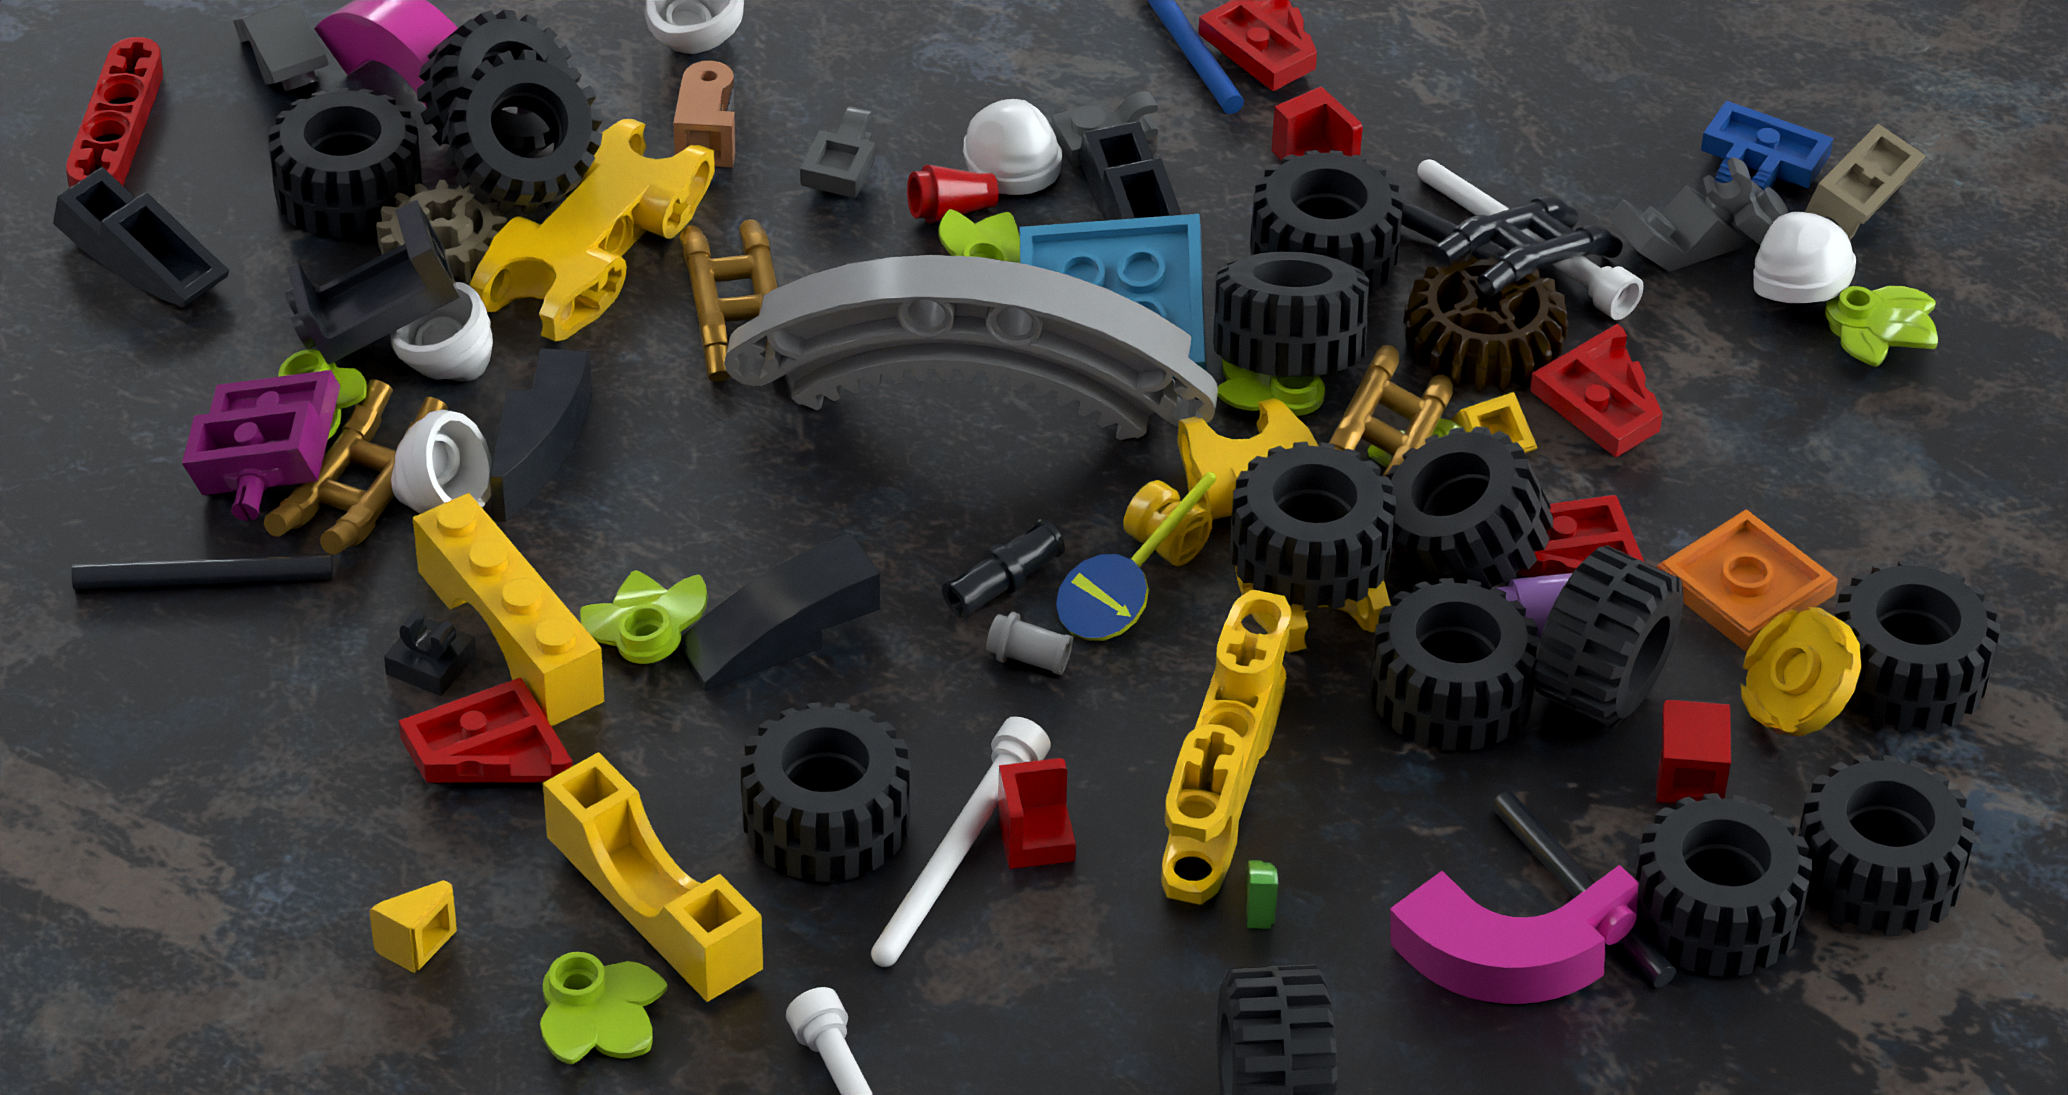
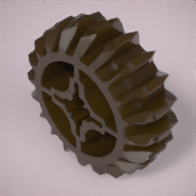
M1493 252L1488 259H1476L1470 253L1466 255L1463 262L1454 261L1448 267H1427L1424 277L1414 280L1413 289L1409 293L1408 304L1405 305L1403 323L1406 324L1405 338L1407 340V349L1414 351L1416 354L1417 365L1431 367L1433 377L1436 375L1452 377L1454 388L1464 382L1475 384L1478 393L1484 385H1495L1503 393L1510 382L1521 387H1527L1533 372L1559 358L1563 351L1564 340L1567 339L1569 322L1566 320L1567 312L1564 304V295L1555 290L1553 279L1540 278L1539 270L1536 269L1535 272L1525 275L1516 283L1508 284L1495 295L1487 296L1480 290L1477 278L1498 263Z

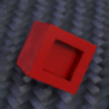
M1321 86L1274 106L1271 151L1281 161L1282 158L1289 155L1304 156L1305 151L1318 150L1319 153H1330V150L1343 151V155L1352 157L1355 154L1360 156L1363 126L1353 114Z
M1666 700L1662 711V752L1656 781V803L1676 804L1677 800L1689 796L1695 801L1703 800V794L1718 793L1720 799H1725L1731 767L1730 704Z
M1062 758L999 765L998 823L1009 869L1075 861L1076 841L1066 804L1068 771L1065 760Z

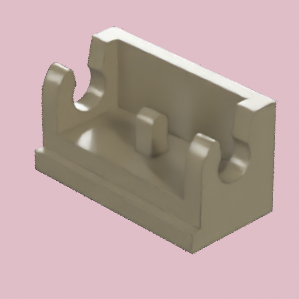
M1877 124L1821 180L1805 213L1834 219L1850 240L1855 235L1860 223L1864 224L1895 191L1905 184L1908 178L1923 163L1926 156L1880 124Z

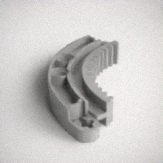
M903 256L851 263L814 273L776 288L764 295L760 315L738 327L731 334L724 361L726 371L733 379L750 386H762L785 374L795 381L791 399L799 405L803 404L815 410L821 408L824 396L833 401L839 400L842 386L852 393L859 392L862 378L874 388L880 387L882 374L884 373L895 383H902L905 370H910L919 381H925L928 369H935L942 380H948L953 369L960 370L966 382H972L978 372H985L990 385H996L1003 376L1010 377L1012 389L1018 391L1027 382L1034 383L1035 396L1040 398L1049 391L1054 390L1058 392L1057 404L1061 406L1075 399L1080 401L1078 414L1082 416L1096 410L1099 411L1098 425L1103 428L1117 423L1116 438L1119 440L1133 437L1138 439L1146 434L1148 418L1155 412L1177 427L1179 420L1194 416L1203 418L1208 423L1213 419L1218 394L1217 383L1214 378L1188 358L1191 336L1150 309L1111 290L1067 274L1027 264L967 256ZM766 349L764 358L762 355H760V353H762Z

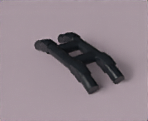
M1542 196L1532 199L1529 204L1488 216L1477 215L1466 219L1453 229V233L1433 247L1432 253L1435 260L1441 266L1448 267L1465 253H1472L1481 245L1490 243V240L1507 250L1508 252L1498 258V263L1477 278L1480 290L1487 296H1493L1508 284L1516 283L1525 275L1535 272L1536 269L1566 259L1591 254L1615 258L1621 253L1623 243L1618 236L1597 225H1585L1573 231L1571 228L1578 221L1577 211L1567 206L1562 200L1551 196ZM1528 229L1545 241L1538 243L1523 233L1522 230Z

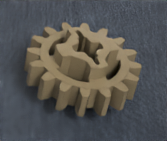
M439 180L436 189L429 191L421 183L416 184V195L409 197L405 194L397 193L394 195L395 207H382V222L377 223L378 245L382 255L405 243L395 210L418 200L445 247L453 276H458L465 283L471 282V271L477 269L489 249L494 236L508 223L507 218L504 217V212L496 211L498 202L491 203V198L489 197L483 205L473 199L474 195L470 192V184L464 189L460 185L457 189H448L446 180Z

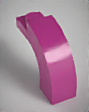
M353 0L326 17L314 29L347 76L371 60L378 61L400 74L417 94V88L425 83L418 76L422 65L430 60L427 56L434 47L452 34L458 27L439 9L426 0Z
M1619 865L1569 903L1553 912L1534 917H1511L1482 907L1441 871L1390 908L1391 946L1422 975L1434 983L1468 998L1501 1004H1526L1556 999L1574 993L1604 976L1605 943L1612 945L1620 941L1629 933L1636 922L1638 882Z

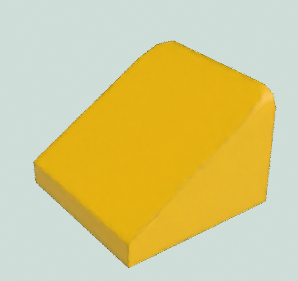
M1514 392L1461 409L1450 419L1463 427L1465 432H1471L1476 426L1489 428L1491 434L1501 431L1509 435L1513 443L1518 442L1525 454L1538 448Z
M445 880L382 901L374 905L369 911L375 951L413 973L420 970L457 931L452 884Z

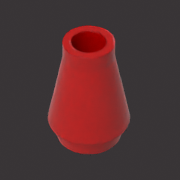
M925 165L921 171H912L908 177V207L915 219L924 218L929 224L941 221L949 209L966 214L979 209L995 208L998 202L997 179L993 173H976Z

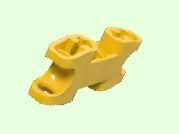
M634 119L618 121L602 132L601 146L594 155L596 158L578 186L568 197L564 195L567 199L542 224L519 216L510 220L494 236L469 286L478 293L487 312L499 311L515 299L527 297L544 299L543 306L539 312L543 324L541 336L553 341L569 338L586 325L598 319L618 297L625 281L627 269L626 262L622 256L646 231L666 239H671L693 218L696 208L706 193L715 173L714 150L701 145H690L669 158L643 157L647 147L644 140L646 124Z
M1273 398L1258 402L1260 409V418L1257 422L1259 434L1250 439L1233 440L1220 436L1207 425L1203 418L1196 416L1179 420L1177 443L1187 478L1188 493L1206 473L1212 472L1216 475L1215 483L1196 503L1209 512L1213 520L1232 516L1233 491L1236 489V479L1241 471H1248V463L1256 456L1267 458L1269 449L1277 446H1282L1285 449L1293 448V443L1308 442L1309 446H1318L1309 428L1281 400ZM1235 566L1241 594L1244 595L1253 589V583H1243L1237 575V566ZM1384 579L1377 589L1368 588L1367 597L1358 602L1347 599L1345 600V607L1337 609L1345 611L1352 616L1363 630L1371 633L1375 632L1384 606H1391ZM1292 604L1290 606V633L1285 651L1289 653L1306 649L1304 636L1308 629V623L1305 615L1308 611L1303 610V605ZM1323 605V606H1318V608H1321V607H1329V606H1328V605ZM1266 613L1252 614L1255 621L1268 634L1276 630L1278 621L1273 616Z
M1252 589L1235 601L1224 624L1217 644L1216 667L1195 729L1189 732L1183 742L1166 797L1165 823L1169 829V837L1162 861L1161 882L1168 898L1201 905L1218 893L1229 869L1237 845L1239 819L1258 761L1269 748L1284 698L1286 671L1282 662L1291 622V609L1285 596ZM1266 613L1277 619L1278 626L1274 632L1263 635L1249 632L1243 627L1241 622L1250 614ZM1191 856L1199 857L1208 862L1212 872L1202 880L1188 881L1180 878L1174 872L1178 860Z

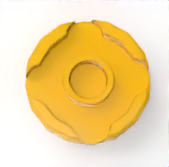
M1808 607L1810 610L1802 612L1792 609L1779 614L1760 630L1745 656L1743 668L1748 670L1746 686L1741 684V698L1751 717L1780 735L1800 737L1822 729L1842 712L1856 688L1861 669L1860 644L1849 625L1822 608Z

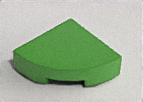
M1262 860L1247 861V928L1271 929V924L1275 923L1278 888L1277 868L1271 865V863H1263Z

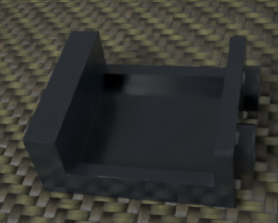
M418 200L395 210L405 242L403 245L320 287H314L299 262L287 268L292 288L285 291V296L294 313V316L290 317L293 327L305 348L309 350L317 346L328 365L460 298L445 247Z

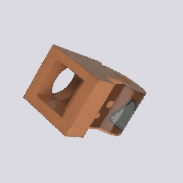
M700 61L686 68L681 81L673 122L675 155L690 145H701L714 150V167L733 168L736 153L734 76L729 66L717 61Z

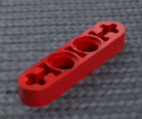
M129 37L115 43L109 50L66 162L69 188L95 172V164L101 165L122 186L124 185L163 79L161 50L153 40L144 37ZM134 69L135 75L128 73V71ZM124 97L136 99L126 104L109 103L111 100ZM109 134L122 136L117 140L108 142L95 140L100 136Z

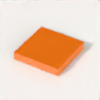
M1747 509L1657 565L1658 569L1680 578L1683 587V603L1745 652L1748 651L1760 630L1775 617L1792 609L1802 612L1810 610L1808 607H1817L1835 595L1838 582L1835 576Z

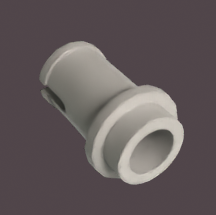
M1011 612L1008 617L997 614L988 634L986 650L995 653L996 660L1002 663L1011 658L1053 671L1054 674L1062 675L1071 654L1073 636L1062 635L1020 621V614L1016 612Z

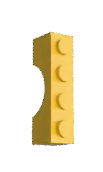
M470 493L413 517L418 572L449 610L468 602L479 612L491 629L503 652L512 680L520 677L523 679L551 727L605 702L601 647Z
M599 752L543 783L547 838L706 1002L763 970L761 914L721 874L714 876L704 883L697 882L688 876L673 861L657 838L644 811L639 792Z

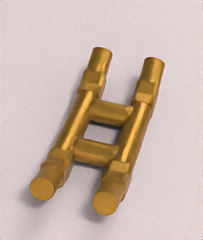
M746 220L739 227V235L745 254L740 256L711 259L707 238L698 227L688 226L680 233L683 255L687 270L689 271L699 321L707 376L710 381H724L731 377L724 365L728 348L725 322L751 320L758 317L764 295L778 288L770 255L768 236L756 220ZM742 279L752 280L755 295L718 298L715 282Z
M1383 345L1376 351L1355 395L1329 442L1330 444H1335V449L1345 451L1348 448L1355 450L1361 438L1392 455L1393 457L1383 474L1384 477H1386V474L1393 465H1400L1404 461L1402 455L1412 447L1418 449L1426 444L1424 439L1432 436L1453 393V383L1445 375H1436L1430 380L1422 399L1390 382L1399 364V353L1397 349L1390 345ZM1378 403L1411 421L1405 434L1372 416Z
M375 379L370 380L365 399L360 401L359 405H355L348 421L342 427L341 435L324 455L318 481L303 483L301 487L298 486L288 498L280 503L278 508L265 516L264 526L271 535L281 536L291 529L303 526L319 510V503H323L348 511L337 520L336 525L321 535L320 543L325 552L331 555L339 554L348 547L358 545L369 536L376 526L375 521L395 496L392 491L391 477L396 451L370 443L382 421L381 415L393 392V389L388 384ZM426 397L414 422L410 423L408 429L416 422L422 420L429 412L447 410L448 406L436 398ZM350 463L381 472L367 491L337 482Z

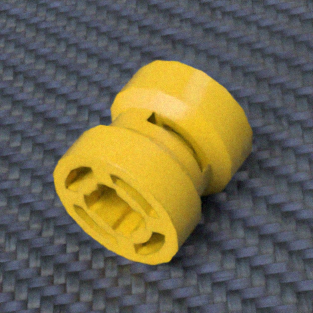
M1160 480L1149 482L1142 487L1127 507L1123 523L1126 533L1137 541L1145 543L1181 502L1178 492ZM1195 504L1156 548L1158 555L1175 566L1184 565L1192 560L1209 538L1213 521L1211 514Z

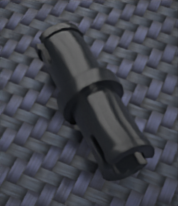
M1040 519L1031 528L1004 546L994 544L983 552L982 561L952 581H947L943 584L942 594L946 604L956 616L967 619L972 616L973 612L1001 593L1013 594L1023 587L1026 576L1065 552V544L1061 534L1052 523Z

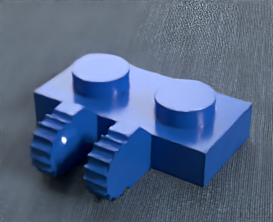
M1725 101L1703 133L1701 151L1724 159L1715 177V181L1719 183H1727L1733 180L1727 161L1734 157L1742 160L1747 167L1758 171L1752 181L1763 190L1767 187L1773 189L1777 178L1809 189L1831 155L1834 138Z

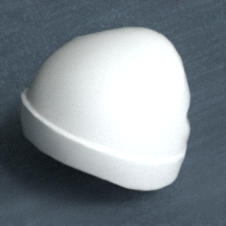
M646 0L645 18L648 29L658 41L674 51L685 54H697L719 46L735 32L743 16L744 0Z
M1001 100L988 105L971 120L967 135L964 137L963 148L968 170L976 173H993L997 179L998 193L1008 195L1030 194L1043 190L1056 181L1061 172L1062 149L1058 145L1056 136L1047 119L1035 106L1026 100Z
M1791 212L1779 216L1767 231L1755 258L1754 290L1762 297L1786 303L1827 301L1840 296L1842 290L1850 285L1856 267V256L1852 251L1847 234L1831 220L1816 214Z
M456 282L460 298L390 333V341L399 359L424 376L435 380L447 379L467 382L475 380L484 373L490 361L493 339L490 329L491 321L480 296L469 285Z
M438 410L429 412L422 420L409 428L399 444L395 455V464L391 477L392 491L395 497L401 503L420 514L467 493H470L477 503L483 507L491 497L490 472L492 458L486 440L477 425L464 414Z

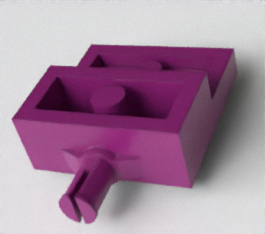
M331 370L216 385L209 414L194 415L182 460V465L201 495L237 491L235 502L231 509L232 514L240 520L248 521L249 516L252 520L258 518L262 494L267 488L318 481L340 390L338 381Z

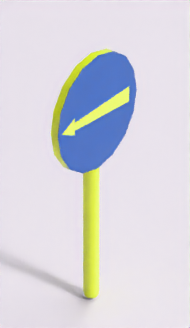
M1208 472L1201 478L1131 559L1119 554H1100L1082 561L1068 573L1059 587L1056 607L1060 621L1072 635L1086 641H1105L1123 634L1137 622L1146 608L1149 593L1146 576L1140 569L1141 565L1215 483L1216 475L1214 473Z

